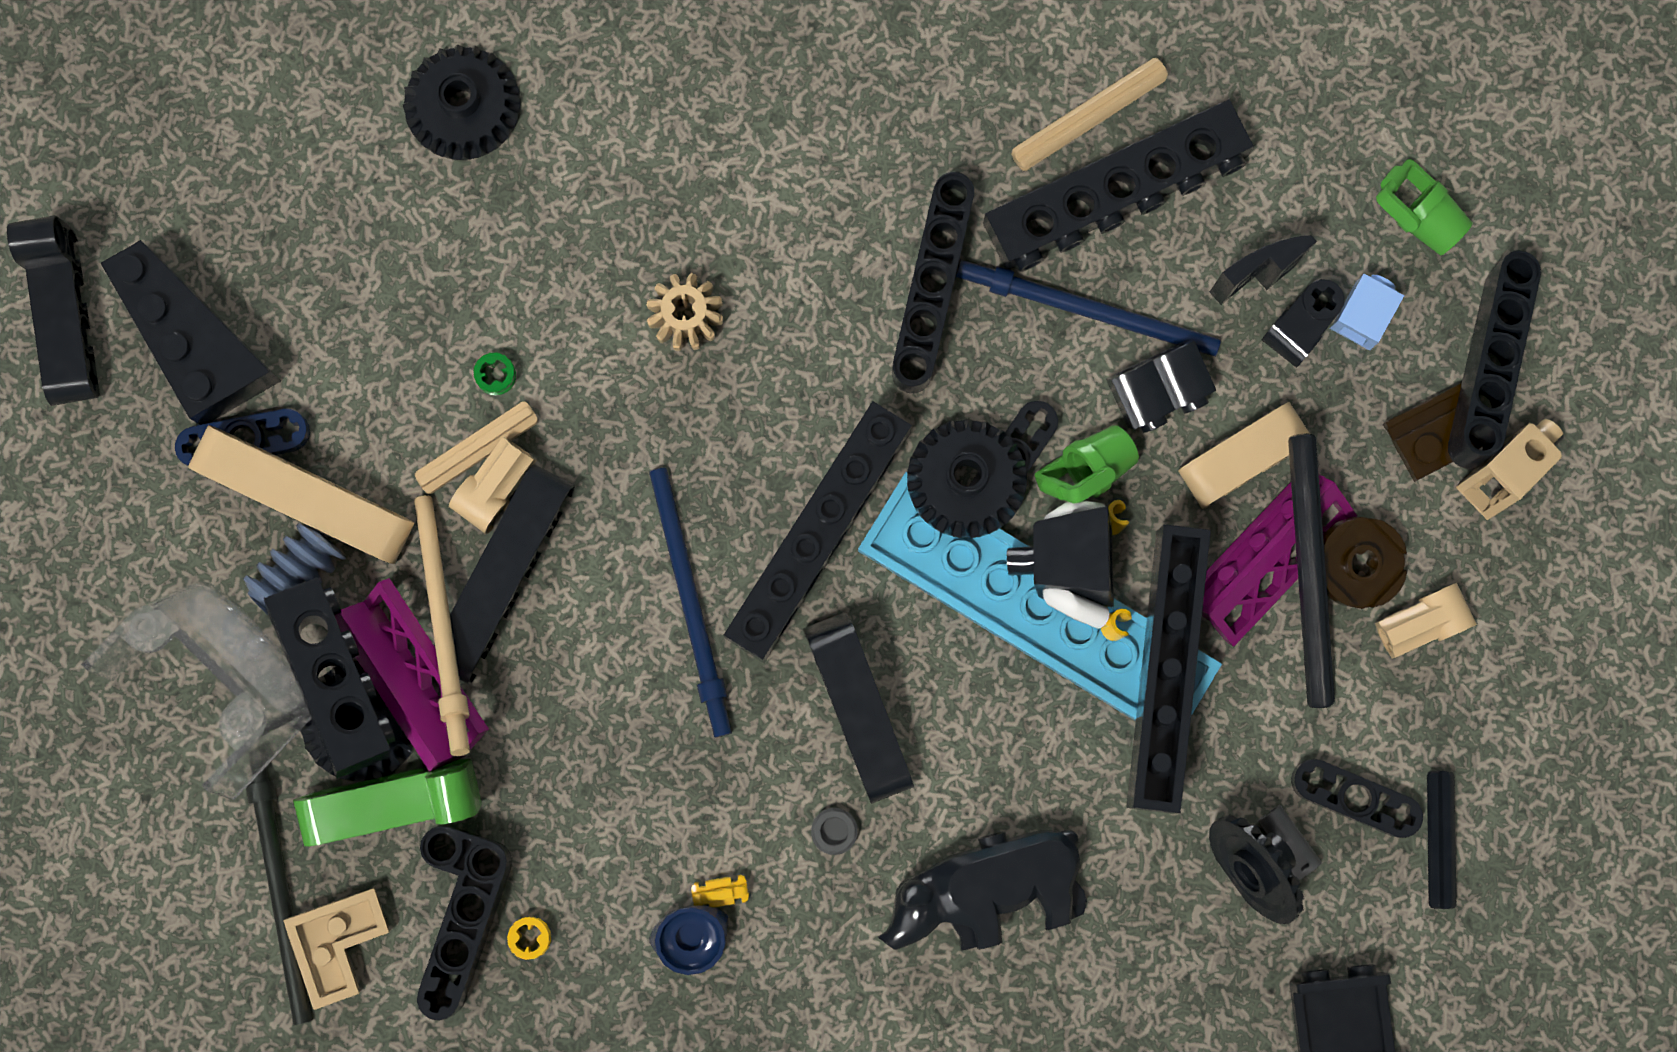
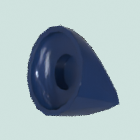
M703 905L676 909L664 916L655 925L649 937V943L662 963L672 971L685 975L703 973L712 968L723 954L728 930V915L722 910Z

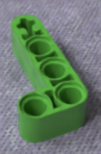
M471 758L455 760L429 772L427 767L374 778L369 781H361L309 793L293 800L303 843L307 847L435 819L436 824L453 823L476 815L482 806Z

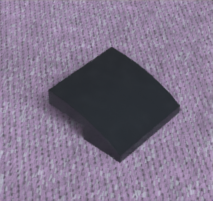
M1305 235L1280 240L1264 246L1243 257L1222 272L1209 292L1222 305L1254 277L1268 290L1297 266L1317 241L1312 235Z

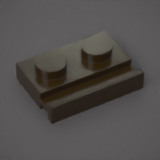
M1461 384L1383 424L1414 482L1453 463L1448 453V441ZM1469 435L1471 444L1477 449L1482 448L1481 442L1476 437Z

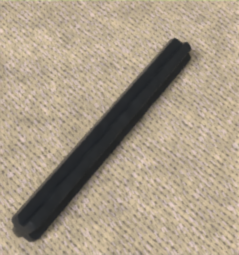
M1305 433L1289 437L1288 446L1306 693L1309 707L1327 708L1334 704L1335 696L1317 444L1314 434Z

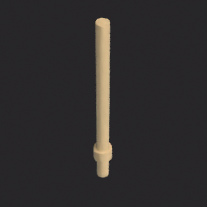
M419 496L414 500L442 690V698L438 701L441 721L447 725L451 755L462 756L470 752L465 721L469 717L467 697L461 694L433 498L431 496Z

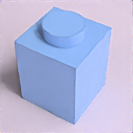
M1363 274L1355 282L1344 302L1342 310L1337 315L1330 329L1371 350L1379 343L1404 295L1395 291L1396 286L1388 279L1379 275H1371L1370 277Z

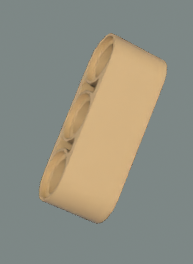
M1287 402L1180 468L1178 472L1201 508L1205 509L1220 497L1226 496L1259 473L1265 472L1289 456V437L1295 434L1310 433L1291 403Z

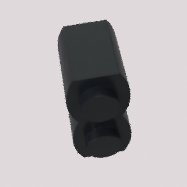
M1187 340L1106 378L1127 427L1130 429L1140 427L1143 433L1165 425L1168 422L1165 415L1176 409L1182 408L1183 413L1186 414L1209 403L1207 395L1216 391V387L1194 340Z

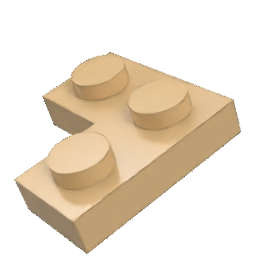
M375 887L283 920L313 1010L361 992L346 948L390 932Z

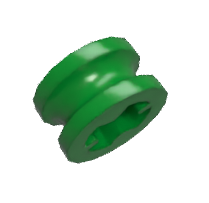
M498 352L488 353L481 356L476 362L474 379L485 393L502 395L514 386L516 370L511 360L505 355ZM499 363L504 364L506 368L502 369V372L507 375L506 379L503 382L495 380L491 385L486 384L484 380L488 379V376L483 373L484 369L487 366L495 368Z

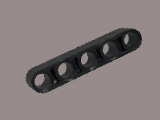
M960 172L943 174L937 180L932 193L892 366L894 384L906 393L923 391L929 385L934 371L974 198L972 181ZM956 189L964 195L965 201L960 205L951 206L942 200L941 194L946 190ZM947 232L954 238L955 244L948 249H940L932 243L930 238L935 233ZM930 274L937 275L944 280L945 287L936 293L928 292L922 287L921 279ZM919 317L927 318L933 322L935 331L928 336H919L911 330V322ZM907 361H917L924 367L925 374L920 379L909 380L901 374L900 367Z
M1517 250L1510 252L1489 272L1485 280L1448 441L1450 458L1456 465L1464 469H1474L1481 466L1501 450L1505 441L1541 278V267L1538 260L1526 251ZM1507 272L1512 273L1518 279L1519 284L1513 282L1508 277ZM1497 312L1504 314L1508 318L1510 325L1504 323L1499 318ZM1488 353L1495 355L1499 359L1501 366L1494 364L1490 360ZM1479 394L1486 396L1490 400L1492 408L1485 406L1480 401ZM1469 435L1476 437L1481 442L1482 450H1478L1471 444Z
M535 464L528 469L450 614L459 680L468 685L477 676L473 672L480 658L486 659L498 636L495 630L502 617L507 619L520 595L516 591L523 577L529 578L541 555L538 552L545 536L550 538L563 514L559 510L566 496L572 497L575 489L574 484Z

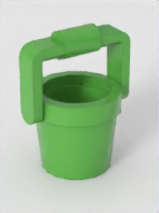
M1411 159L1406 160L1401 166L1392 167L1381 182V190L1376 196L1378 204L1397 221L1396 223L1406 233L1410 232L1440 256L1449 251L1473 225L1471 220L1448 194L1449 190L1439 181H1435ZM1406 178L1422 192L1409 208L1394 195Z
M1112 425L1083 440L1074 441L1063 450L1062 456L1037 471L1034 477L1039 490L1046 495L1071 503H1080L1089 497L1097 498L1107 492L1116 480L1138 463V450L1127 432L1117 425ZM1068 473L1076 485L1072 486L1065 481L1059 480V478Z

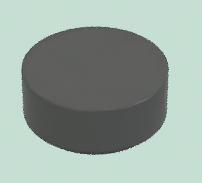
M830 808L819 813L811 827V836L814 844L819 850L830 855H839L848 851L854 845L858 833L854 818L848 812L839 808Z

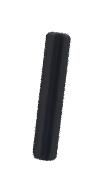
M1430 771L1427 774L1429 906L1434 909H1453L1457 905L1455 775L1450 771Z

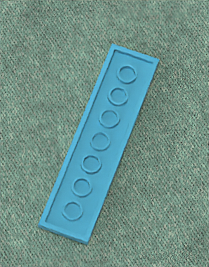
M905 472L859 546L858 552L1136 721L1147 618L1114 598V607H1107L1109 613L1118 609H1127L1130 611L1132 619L1127 622L1115 620L1116 626L1122 631H1127L1129 635L1117 641H1110L1102 634L1101 628L1097 629L1074 620L1047 605L1044 599L1038 597L1034 586V575H1008L1007 548L1029 547L1028 545L1001 529L976 538H958L939 532L927 524L914 508L908 492L907 472ZM1198 650L1191 715L1222 665Z

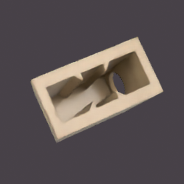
M1543 419L1537 426L1528 423L1504 441L1501 450L1481 466L1475 468L1456 488L1489 520L1519 501L1562 458L1561 451L1556 447L1564 438L1562 430L1557 424L1548 419ZM1494 477L1503 488L1490 499L1480 487L1487 484Z

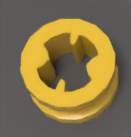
M521 918L514 922L509 929L507 936L508 946L511 952L518 958L525 960L535 959L543 955L549 948L551 931L548 925L539 918ZM528 924V930L533 929L534 925L541 932L537 937V942L540 946L535 951H531V946L523 950L518 945L522 938L519 930L524 925Z

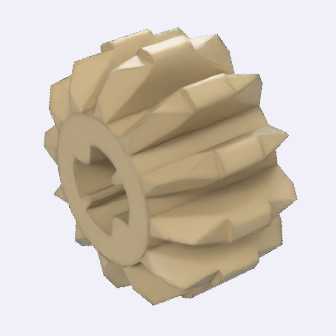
M673 274L670 276L673 288L668 290L664 285L658 283L655 286V291L661 299L647 300V308L656 313L651 315L647 322L650 328H660L656 335L660 343L666 342L674 334V350L680 351L682 349L684 338H689L692 349L698 350L700 348L698 334L701 333L709 341L715 338L714 331L707 324L714 326L723 324V316L714 312L723 305L720 296L709 297L713 291V284L709 281L697 288L696 274H689L686 285H681L678 275ZM683 303L684 307L687 308V303H691L694 317L686 320V317L683 315L682 320H678L676 307Z

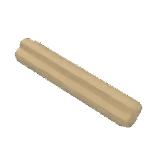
M527 402L519 403L416 471L415 477L417 482L427 494L434 493L488 457L502 437L512 441L538 423L536 414Z

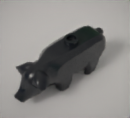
M1039 830L1007 839L1006 833L1003 831L978 838L980 847L948 856L914 877L904 880L895 892L891 923L887 930L879 935L878 938L892 949L897 950L927 937L940 923L949 922L959 936L961 951L975 947L981 950L1003 943L1000 914L1020 910L1028 906L1035 899L1041 906L1045 916V930L1070 924L1071 919L1084 915L1087 902L1084 890L1075 880L1080 865L1079 851L1077 849L1079 843L1078 835L1072 830L1061 832Z

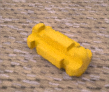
M737 875L738 880L731 881V876L705 881L706 886L700 887L699 882L692 884L691 893L694 906L709 904V907L735 904V899L741 898L742 903L748 901L749 891L745 876Z

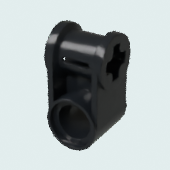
M1320 279L1312 282L1290 309H1286L1261 340L1297 368L1321 340L1323 332L1344 306L1342 289L1331 280ZM1324 295L1328 299L1325 305L1326 308L1324 307L1318 312L1312 306L1315 304V299Z

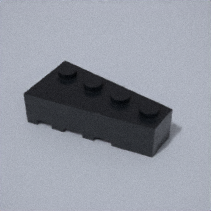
M140 240L101 262L102 267L189 419L199 425L208 424L281 382L255 353L144 242Z

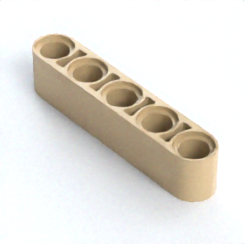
M211 425L207 426L188 465V468L213 481L390 564L395 565L414 525L413 521Z

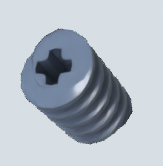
M299 522L296 527L301 535V539L298 541L285 536L283 541L288 552L284 554L275 549L270 551L275 563L273 567L261 562L256 564L262 576L260 580L247 575L243 577L249 590L247 592L248 595L267 615L264 602L265 597L316 577L322 583L317 569L332 573L335 570V566L330 556L333 555L342 560L346 559V556L319 530Z

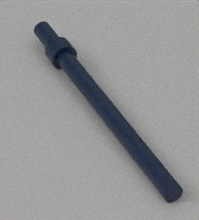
M961 260L958 268L957 278L990 287L989 292L1007 297L1008 293L1175 345L1187 340H1194L1199 352L1216 357L1220 347L1221 339L1013 276L1014 271L997 266L996 270L964 260Z
M667 468L655 469L650 471L649 474L701 682L697 684L701 703H706L714 738L730 735L732 731L724 698L728 697L724 679L718 678Z

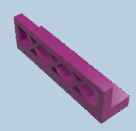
M1319 474L1322 516L1332 504L1338 510L1335 517L1326 526H1322L1324 535L1335 523L1350 517H1357V514L1335 482ZM1291 482L1206 572L1202 616L1209 620L1221 637L1233 647L1298 579L1297 557L1290 559L1291 548L1296 543ZM1274 571L1272 583L1265 591L1258 592L1260 580L1268 572ZM1243 604L1241 616L1229 627L1224 618L1236 605Z
M390 578L377 583L363 602L341 609L342 613L335 615V619L341 632L350 630L359 651V656L355 658L364 672L368 673L375 689L429 772L465 755H451L447 725L441 721L438 701L442 698V690L435 646ZM382 600L385 601L390 609L391 621L379 605ZM407 638L410 639L415 647L416 658L408 650ZM432 676L435 677L440 685L441 696L437 694L432 686ZM460 686L461 694L467 697L469 717L465 721L469 729L467 735L469 749L471 750L489 728Z

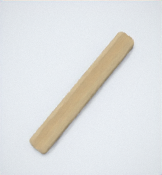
M1158 58L1149 60L1017 145L1012 150V157L1022 171H1027L1151 91L1167 79L1168 72Z

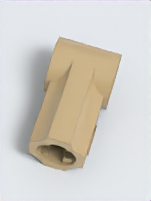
M502 437L475 475H470L456 490L450 500L449 508L483 533H490L494 528L491 525L501 510L505 511L510 503L509 498L519 486L528 469L537 460L517 444Z
M1457 583L1419 599L1420 603L1400 610L1375 623L1382 643L1392 659L1433 640L1438 639V641H1442L1477 625Z

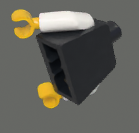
M1114 500L1106 507L1103 503L1083 501L1071 503L1067 501L1048 513L1044 520H1039L1033 524V547L1007 548V570L1009 576L1034 575V586L1038 597L1044 599L1047 605L1074 620L1097 629L1101 628L1102 634L1110 641H1117L1129 635L1127 631H1122L1116 626L1115 620L1127 622L1132 619L1131 613L1127 609H1118L1109 613L1107 608L1114 607L1112 535L1119 534L1129 524L1128 520H1119L1114 514L1122 513L1126 509L1125 503L1121 500Z

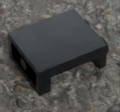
M1375 964L1347 967L1348 976L1331 978L1328 969L1300 972L1301 981L1289 982L1298 1052H1395L1387 984H1391L1390 974L1376 972Z

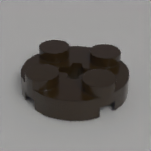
M1350 517L1335 523L1324 533L1327 596L1343 606L1364 609L1382 606L1398 594L1406 580L1407 570L1404 569V554L1407 555V551L1402 537L1391 525L1378 519ZM1367 552L1370 557L1367 559L1366 564L1370 569L1367 573L1363 571L1354 572L1352 568L1353 556L1355 554L1362 555Z

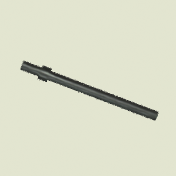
M256 745L244 748L250 785H246L248 803L254 804L293 1025L311 1022L312 1017L307 989L283 920L292 917L293 912L272 801L277 799L274 780L269 781L263 746Z

